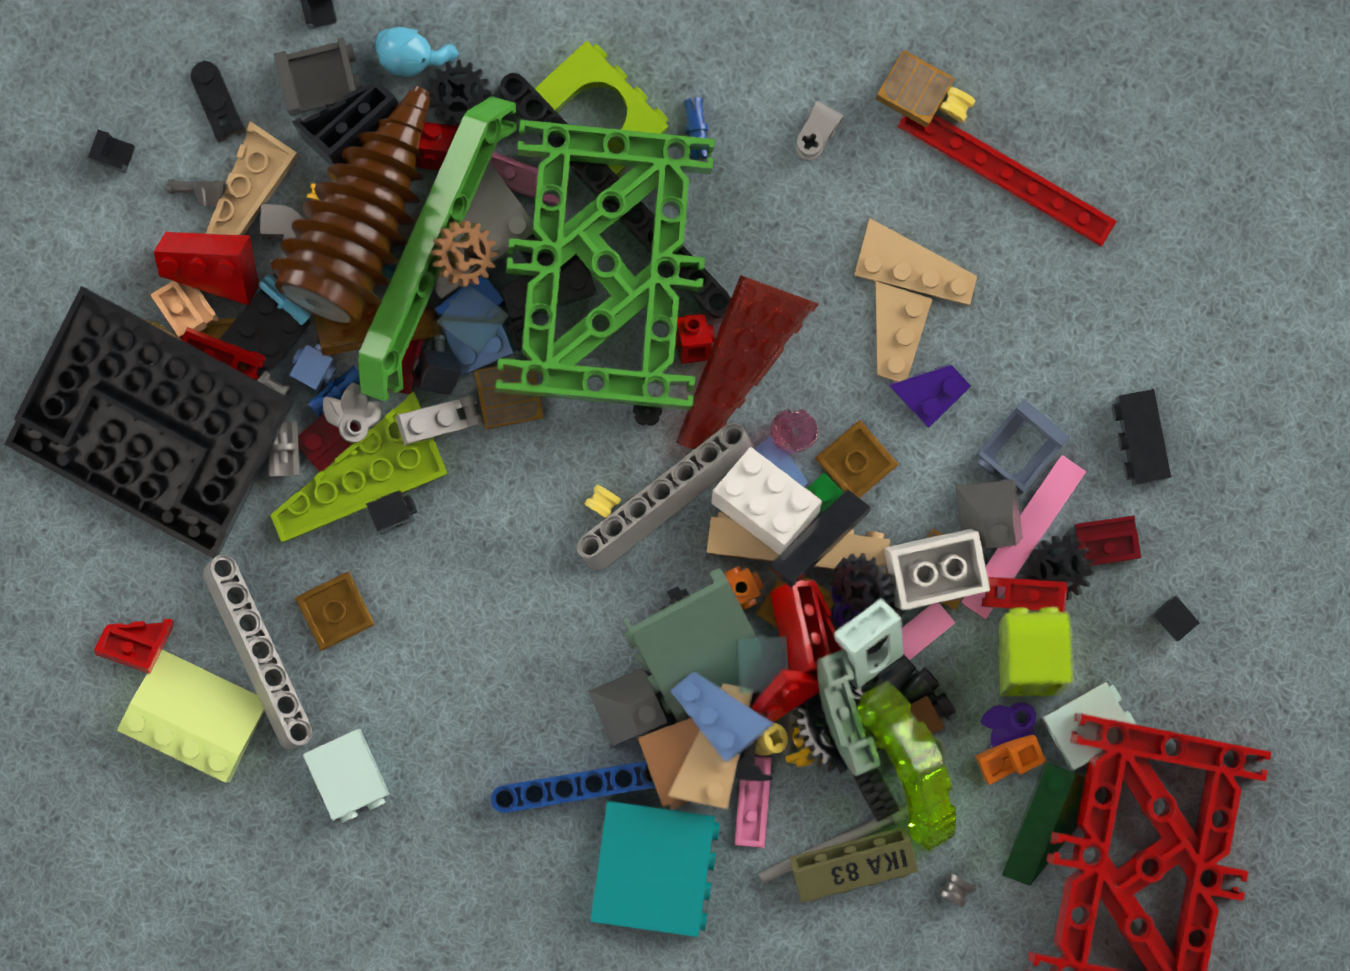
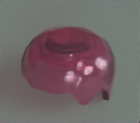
M786 409L778 413L771 421L770 434L775 446L788 454L802 453L818 440L819 429L816 421L804 409L798 411ZM793 426L799 430L798 435H794L792 431Z

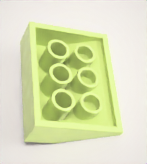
M162 649L151 674L147 673L130 702L117 731L227 783L231 781L265 710L257 694Z

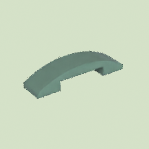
M841 650L818 659L819 690L824 713L838 750L853 775H859L881 766L873 737L865 736L849 685V680L854 679L846 650Z

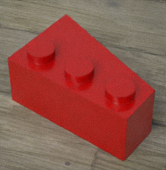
M165 232L153 251L159 277L246 305L250 304L259 287L251 239L248 235Z
M815 580L798 581L792 588L784 584L770 592L787 670L818 674V659L845 649L835 640L834 633L836 631L828 617L832 614Z

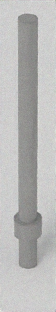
M922 796L902 806L897 804L899 811L878 822L874 818L800 854L863 838L892 823L895 825L906 821L905 817L927 806ZM790 859L758 873L763 884L792 871Z

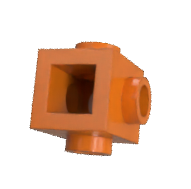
M738 566L724 573L743 611L758 604L756 598L761 596L759 590L764 587L757 572L751 574L749 568L742 570L741 566ZM737 583H745L747 591L742 594L738 593L735 589Z

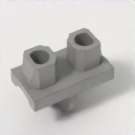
M297 421L284 422L268 454L270 477L300 476Z

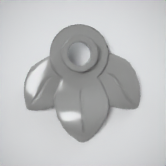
M352 383L346 388L341 400L332 397H325L323 399L325 418L330 424L338 427L339 433L344 440L351 443L363 440L368 433V428L377 424L381 417L380 402H367V396L361 393V387L356 383ZM351 422H354L358 425V432H354L350 429Z

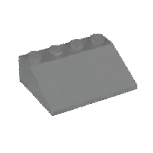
M489 161L463 221H469L470 226L473 223H479V232L489 230L490 233L486 239L487 241L495 240L496 244L490 247V249L497 253L496 257L490 258V262L496 265L509 256V238L526 240L533 235V220ZM423 207L410 215L414 221L413 225H399L397 232L407 243ZM465 233L457 235L454 242L459 241L460 237L464 236ZM456 248L461 251L464 258H471L464 252V248ZM469 266L468 270L464 271V274L473 271L477 266ZM449 275L446 277L439 276L434 286V290L443 301L463 287L459 286L458 281L456 284L448 283Z

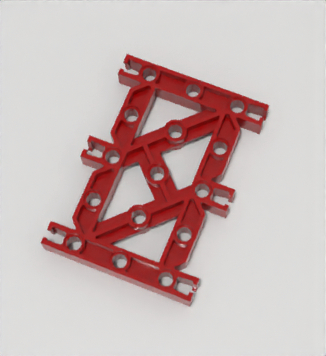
M1075 713L1074 721L1079 722V725L1085 726L1086 721L1097 724L1098 729L1095 740L1083 739V736L1078 735V732L1072 731L1070 742L1101 748L1102 752L1091 758L1087 766L1077 818V825L1083 832L1084 837L1052 832L1050 843L1057 844V842L1063 843L1064 840L1074 843L1075 846L1071 859L1060 858V853L1054 852V854L1048 853L1047 862L1078 869L1065 880L1053 943L1061 953V957L1029 951L1028 960L1033 962V966H1039L1040 961L1050 963L1051 968L1049 971H1062L1066 967H1070L1072 971H1130L1088 962L1099 900H1101L1118 926L1120 934L1126 938L1147 971H1207L1219 912L1211 896L1243 901L1245 893L1238 891V887L1232 886L1231 892L1221 889L1223 875L1232 874L1240 878L1241 882H1247L1249 871L1217 864L1230 854L1242 791L1234 776L1266 782L1268 770L1261 769V772L1254 771L1253 773L1244 770L1246 755L1248 754L1257 755L1256 761L1263 762V759L1270 760L1271 752ZM1115 727L1118 730L1119 737L1115 743L1110 744L1107 741L1106 734L1110 728ZM1173 739L1176 749L1173 754L1168 755L1165 751V744L1168 740ZM1227 751H1231L1234 760L1230 766L1226 767L1223 762V756ZM1146 758L1207 770L1195 833L1177 807L1175 798L1168 793ZM1123 780L1140 805L1143 815L1150 820L1161 838L1146 849L1136 852L1130 860L1116 868L1108 853ZM1104 787L1107 792L1106 799L1098 803L1095 799V792L1098 788ZM1161 798L1164 801L1165 808L1162 813L1157 815L1153 810V805L1156 800ZM1219 810L1222 813V821L1219 825L1214 826L1212 815L1215 811ZM1088 847H1093L1095 857L1091 862L1086 863L1083 853ZM1150 858L1153 862V869L1150 873L1144 874L1142 864L1146 859ZM1179 865L1186 875V882L1173 950L1171 952L1155 928L1152 918L1146 914L1134 894L1150 883L1159 881L1166 872ZM1209 870L1211 880L1207 885L1203 886L1200 882V876L1204 871ZM1081 907L1084 911L1083 918L1079 922H1073V910ZM1139 918L1142 922L1141 930L1133 934L1130 930L1131 922ZM1198 930L1200 934L1199 941L1191 945L1189 943V935L1192 931Z

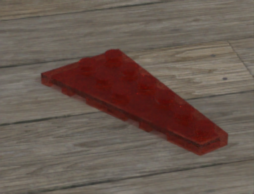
M740 275L694 393L693 407L686 414L676 443L696 449L726 426L727 420L736 408H741L746 401L745 396L753 386L757 387L784 351L786 342L793 333H798L803 326L801 324L810 311L814 312L819 303Z

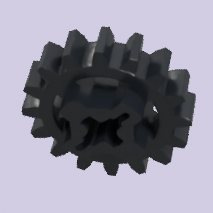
M457 60L456 67H451L450 63L446 62V70L444 72L437 68L435 72L438 78H429L428 80L434 88L427 90L430 93V97H434V99L430 100V108L438 107L434 113L435 116L438 118L444 114L446 124H449L453 118L457 126L460 125L463 116L468 110L485 101L484 98L491 96V91L484 89L490 84L489 80L480 79L483 75V70L480 68L473 72V63L469 62L465 68L462 66L461 60ZM459 74L466 75L463 79L452 77ZM441 85L446 88V95L442 98V101L439 98ZM451 85L458 90L464 88L466 100L460 96L453 98L454 93ZM477 85L479 94L475 102L471 96L472 90ZM454 107H464L466 109L462 112L451 111Z
M1068 535L1063 537L1062 542L1058 536H1052V544L1047 540L1041 541L1043 550L1034 549L1033 553L1037 556V559L1029 560V564L1035 566V570L1031 571L1029 576H1036L1038 580L1062 582L1063 580L1073 582L1071 586L1067 587L1066 600L1072 598V591L1077 596L1083 594L1080 586L1089 587L1091 584L1086 580V577L1095 574L1094 571L1088 569V565L1095 563L1094 559L1086 558L1090 549H1080L1081 540H1075L1071 544V537ZM1056 548H1066L1059 556L1050 553ZM1077 558H1078L1079 563H1080V571L1077 570V566H1076V561H1075V560H1076ZM1065 562L1064 568L1068 573H1058L1060 568L1056 566V563ZM1043 565L1046 566L1047 577L1044 575Z
M853 553L847 559L842 558L831 573L834 578L830 584L837 587L833 593L834 596H841L843 598L840 602L841 605L847 603L851 605L850 612L852 613L859 609L861 614L880 599L889 605L895 597L892 592L896 585L889 583L893 575L884 573L886 566L884 564L877 566L875 557L870 561L866 560L864 553L858 558Z

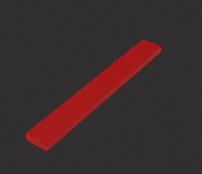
M936 114L927 128L904 115L897 125L901 130L1100 247L1103 246L1117 220Z

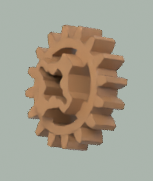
M461 221L459 226L457 222L449 223L450 230L446 228L439 230L443 238L433 240L438 245V250L431 251L432 255L438 256V260L433 263V267H441L442 270L439 276L446 277L449 275L448 283L456 284L458 281L459 286H467L468 282L472 285L479 284L478 276L481 278L489 277L486 268H495V265L490 262V258L496 257L497 253L491 251L490 247L496 244L495 240L487 241L486 238L490 232L489 230L479 232V223H473L470 226L469 221ZM465 233L464 236L460 237L459 241H451L455 236ZM456 248H464V252L471 258H464L461 251ZM469 266H477L473 271L464 274V271H467Z

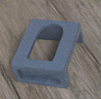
M1023 399L977 453L976 457L980 459L977 464L990 475L995 472L1003 480L1015 479L1016 491L1022 494L1070 437ZM1026 420L1048 440L1023 470L1017 474L1010 475L996 463V457L999 450Z

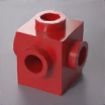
M705 314L678 317L675 348H677L681 364L710 360L712 343H714L715 337L712 325H707Z

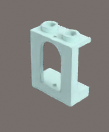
M882 599L834 633L835 640L848 653L849 663L854 679L849 681L857 689L904 655L901 618ZM887 635V640L877 652L866 655L867 649Z

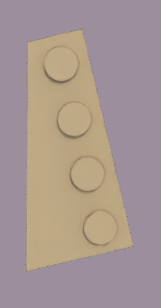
M250 121L244 143L240 145L236 155L238 157L232 173L228 175L225 183L227 186L222 198L217 203L205 234L245 235L261 212V204L268 202L300 155Z
M869 218L855 277L874 282L877 281L970 306L977 280L975 274Z
M723 683L722 690L748 707L750 706L752 689ZM700 730L668 796L727 809L739 754L730 762H725Z

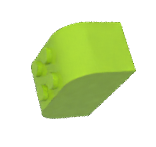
M1027 608L1010 609V613L1004 614L998 626L999 697L1060 696L1072 683L1071 630L1067 612H1059V608H1041L1039 613H1028Z

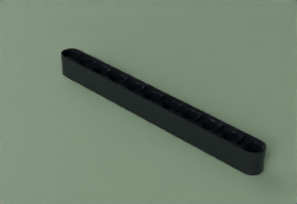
M509 73L503 77L500 83L502 96L505 100L516 103V112L524 120L568 124L523 76L518 73ZM517 82L521 84V92L517 95L508 94L506 88L510 83ZM536 103L543 108L541 114L535 117L526 113L528 106ZM560 136L558 138L549 137L548 143L552 147L558 148L564 144V140ZM570 161L569 168L597 197L602 191L608 189L620 179L606 164ZM592 168H600L604 175L600 180L592 181L587 177L588 171ZM610 200L603 202L612 213L619 209L617 203ZM640 201L623 215L619 221L651 253L652 244L649 243L648 237L653 233L654 214ZM635 210L641 211L645 216L644 220L640 224H632L628 220L630 212ZM683 245L676 252L686 256H693ZM663 264L662 266L672 276V268L669 265ZM680 267L678 275L680 278L689 280L694 275H701L705 278L706 284L700 292H687L707 314L714 318H721L727 315L731 308V297L705 268L702 271H698L697 267ZM715 296H720L725 299L726 306L724 309L716 311L710 307L709 301Z

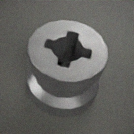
M948 872L945 886L941 887L937 893L964 908L967 903L965 898L968 893L973 892L975 886Z

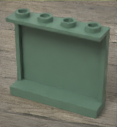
M720 568L709 573L714 583L644 621L631 626L628 618L623 619L628 628V631L623 633L631 649L638 647L640 653L635 655L643 671L650 669L652 675L647 678L655 693L659 691L663 693L664 697L660 698L659 701L667 715L673 712L678 723L690 716L671 690L692 672H697L719 688L722 687L723 683L744 688L757 681L764 651Z

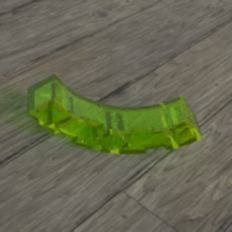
M886 681L861 695L858 709L859 718L882 744L896 768L908 805V834L927 851H931L955 836L956 807L950 803L949 792L953 790L943 757L927 726L923 721L918 724L910 712L911 704L896 688Z

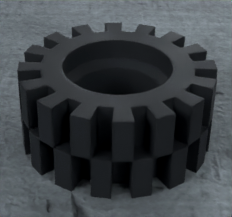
M877 767L862 774L853 775L864 799L878 822L899 811L896 801Z

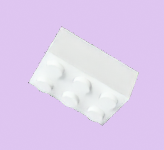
M750 447L715 487L711 503L780 555L817 517L822 500Z
M967 529L884 548L888 573L893 575L890 583L896 585L892 592L895 595V607L901 610L990 591L978 531Z

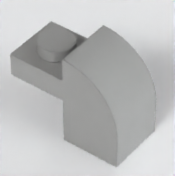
M261 204L260 234L263 238H284V240L297 238L291 224L295 220L304 218L296 210L285 205Z

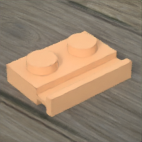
M172 281L150 294L180 339L183 338L187 327L200 332L207 327L208 323L213 320L214 322L218 321L217 315L199 289Z

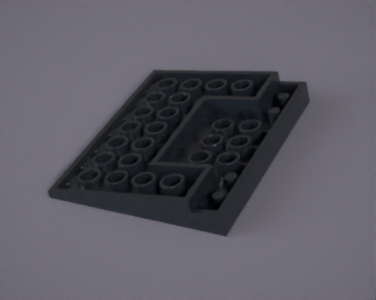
M81 286L14 418L16 421L4 445L214 559L223 549L294 400L88 288Z

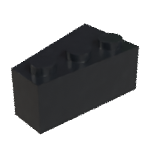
M377 80L344 95V100L328 108L326 105L318 108V113L304 120L298 118L292 121L300 137L330 166L333 164H346L342 158V151L348 147H362L359 142V135L365 132H375L378 129L377 122L381 119H387L394 111V107L399 104L396 97Z
M549 255L539 264L550 266L554 262L553 257ZM574 255L560 267L557 308L597 295L590 270L577 255ZM522 275L501 290L511 321L525 318L528 283L536 276ZM536 312L532 316L540 314L542 312Z

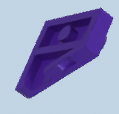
M951 364L935 368V370L916 374L914 377L891 382L888 385L928 428L971 387Z

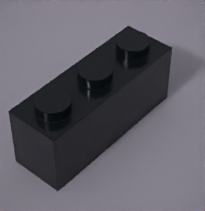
M1154 389L1117 396L1115 398L1116 403L1112 404V413L1115 422L1120 421L1122 433H1118V443L1121 451L1126 450L1128 462L1123 463L1126 480H1131L1132 486L1171 478Z

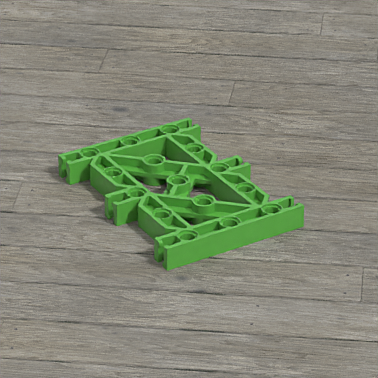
M520 120V135H524V132L542 135L543 139L542 145L523 144L524 141H518L517 155L546 158L539 164L532 234L538 241L509 238L508 255H513V250L532 253L531 263H513V258L508 257L506 273L536 276L528 283L522 341V353L529 361L498 358L497 371H503L504 368L520 371L522 375L521 383H502V380H496L495 392L691 410L693 407V395H688L687 400L670 398L668 396L669 385L687 386V391L692 392L695 377L663 374V372L671 367L674 362L679 297L672 289L700 292L703 287V279L701 278L694 281L680 278L678 275L680 267H697L698 271L704 270L705 257L674 254L681 249L684 243L689 178L684 172L711 173L713 158L708 157L707 162L689 159L690 150H707L706 155L712 156L715 139ZM552 135H558L564 140V144L558 148L552 147L548 143V138ZM612 141H618L623 145L624 150L621 153H612L608 149V144ZM671 147H677L683 152V157L677 160L672 159L668 155L667 150ZM570 161L634 167L612 186L602 191L596 199L564 224ZM656 189L650 264L634 276L621 261L618 253L610 248L600 234L619 221L623 215ZM547 194H553L558 198L559 203L554 207H549L543 203L542 198ZM606 200H614L618 204L619 209L614 213H609L604 210L602 203ZM665 206H674L678 211V216L673 219L664 216L662 209ZM541 253H548L553 257L554 262L550 266H542L538 263L537 257ZM574 255H577L590 270L593 278L599 281L611 296L554 342L560 267ZM601 259H609L613 263L614 268L609 272H603L598 268L597 262ZM663 264L669 265L673 270V275L669 278L661 277L657 271L658 266ZM646 307L641 371L576 365ZM536 312H542L547 315L548 323L544 326L535 325L531 317ZM596 318H603L608 323V329L604 332L596 331L592 326V321ZM664 324L668 329V335L661 338L657 337L652 331L653 325ZM534 371L540 373L543 377V382L538 386L530 385L526 380L528 373ZM591 377L599 378L603 383L602 390L597 392L591 391L587 387V380ZM651 383H658L663 389V395L652 397L647 391V386Z

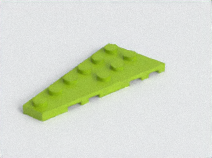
M414 391L372 429H369L363 440L353 443L331 465L324 471L319 472L299 492L297 491L270 515L281 543L367 509L366 503L398 490L405 493L449 475L434 438L404 446L395 417L403 413L422 409Z

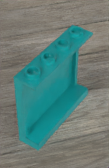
M607 801L590 922L699 937V930H706L708 913L702 912L703 901L710 900L712 883L706 882L708 870L714 871L716 853L710 852L712 840L718 841L720 823L714 822L715 815Z

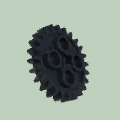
M849 681L865 736L873 737L878 752L884 747L879 741L887 737L886 734L880 731L887 726L886 722L879 721V717L884 714V711H876L875 709L879 700H869L871 690L862 693V686L857 689L855 686L852 687V683ZM819 691L800 704V708L792 712V715L799 718V720L792 723V727L800 729V732L794 738L803 739L804 743L799 749L805 750L808 748L810 753L807 759L810 760L816 756L818 758L817 767L827 763L828 772L838 768L839 773L843 774L849 768L838 750L825 713L821 709L822 701ZM823 734L829 737L831 744L825 741Z

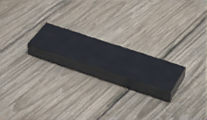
M849 489L846 490L769 565V571L792 588L870 512L871 507Z

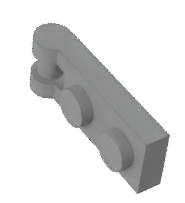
M475 395L403 413L395 417L404 446L483 425L482 416L478 415L475 407L478 404ZM464 409L467 419L460 420L457 411Z

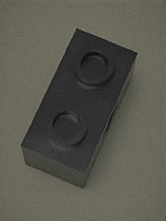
M400 490L366 503L375 528L382 535L414 522L413 514L418 513L412 497L409 494L404 495Z

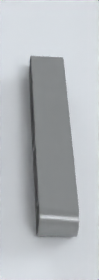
M730 423L724 426L582 536L577 543V552L587 566L595 571L606 568L726 475L750 447L753 448V443L744 428L737 423Z
M218 555L205 566L203 571L204 580L280 744L287 750H296L310 741L313 732L312 727L236 562L228 555ZM215 565H220L224 568L225 577H220L216 574L214 570ZM227 592H232L237 596L238 604L229 602ZM240 619L248 621L251 627L250 632L244 631L240 627ZM253 646L262 650L263 659H258L253 655ZM265 673L271 674L275 678V686H270L266 683ZM278 701L286 703L288 706L287 714L280 712L277 706ZM291 728H295L300 732V741H295L291 737Z

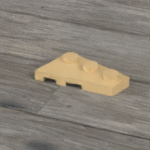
M876 281L877 376L892 381L908 379L932 299Z

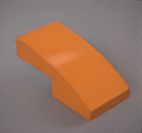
M1035 735L1003 743L975 756L983 778L989 785L1014 772L1022 775L1046 762Z

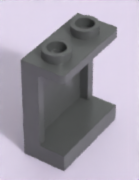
M343 37L337 38L338 42L290 54H287L285 51L274 53L286 108L290 116L315 110L324 105L327 107L344 100V95L362 87L359 72L353 73L351 62L356 61L352 44L346 45Z

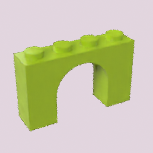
M586 40L535 88L557 113L580 92L588 88H608L622 98L627 109L626 121L621 130L666 134L669 131V126L666 124L669 121L667 116L658 107L653 110L646 103L648 100L646 94L638 86L632 88L625 81L628 78L626 73L618 65L612 67L605 60L608 55L597 43L592 46ZM612 141L608 144V149L612 153L617 154L624 150L623 145L618 141ZM606 164L618 177L629 168V166Z

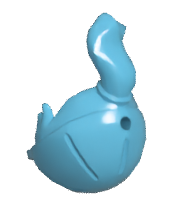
M395 27L379 32L375 42L376 52L382 67L392 75L403 78L416 76L428 65L442 66L448 61L454 63L459 54L455 45L446 44L437 51L431 50L426 38L417 34V29H407L404 27Z

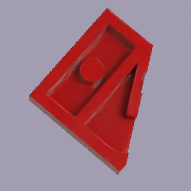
M163 619L161 623L146 624L145 621L132 622L128 625L122 623L107 624L94 648L95 655L151 674L173 629L174 622L171 619Z
M782 669L750 708L769 721L775 722L820 691L818 674Z

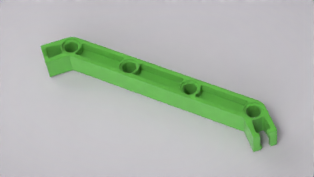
M491 96L468 110L463 116L382 299V304L378 308L360 349L358 362L362 394L386 401L390 398L387 388L391 389V392L394 393L403 389L401 361L437 282L439 273L442 270L441 267H433V263L438 260V256L431 254L432 250H438V245L433 240L443 238L439 230L444 228L450 230L449 223L457 222L460 226L461 221L464 220L498 141L517 130L516 122L502 118L507 114L512 115L516 112V103Z

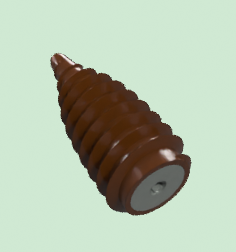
M414 86L413 90H409L402 101L394 107V111L387 119H381L377 122L378 129L375 132H365L359 135V142L362 147H348L342 151V158L346 164H333L329 166L327 174L332 182L316 184L314 190L319 200H310L303 204L302 209L308 219H298L291 224L297 238H289L281 242V249L287 258H275L271 261L270 266L278 277L275 283L276 289L300 308L336 324L356 326L358 322H362L361 315L366 305L380 306L382 304L372 291L374 286H389L390 281L381 272L383 266H397L399 264L398 260L390 253L391 246L407 245L406 240L397 232L399 225L414 224L413 219L404 211L405 204L420 202L419 198L410 190L411 181H422L424 179L415 170L416 158L424 157V154L419 150L421 134H425L422 130L430 104V93L427 90Z

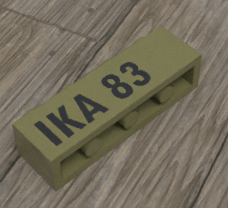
M906 826L789 857L801 903L817 901L828 895L847 893L851 889L866 885L873 886L881 881L896 877L903 878L911 873L918 872L912 842Z

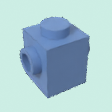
M318 343L314 348L308 344L304 350L300 348L292 360V364L295 366L290 376L319 392L323 383H329L337 371V368L334 367L336 361L330 357L332 351Z

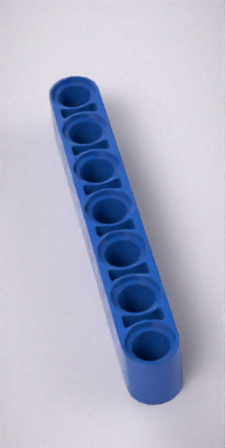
M646 761L503 785L493 791L491 803L497 811L507 813L655 787V784L646 779L645 770L648 765ZM627 770L632 774L633 781L628 787H621L616 783L615 776L618 771ZM591 775H597L603 781L602 789L598 792H591L586 787V780ZM567 780L572 784L573 792L569 797H561L557 794L556 786L559 781ZM532 785L539 786L543 791V797L539 802H531L527 798V789ZM507 790L513 795V803L510 807L506 808L498 804L497 795L500 791Z

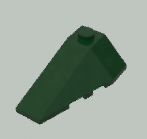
M1043 763L1004 867L1003 876L1029 886L1035 881L1049 863L1047 862L1048 853L1054 854V852H1058L1066 842L1063 840V843H1050L1052 832L1072 835L1078 827L1077 818L1085 777L1050 763Z

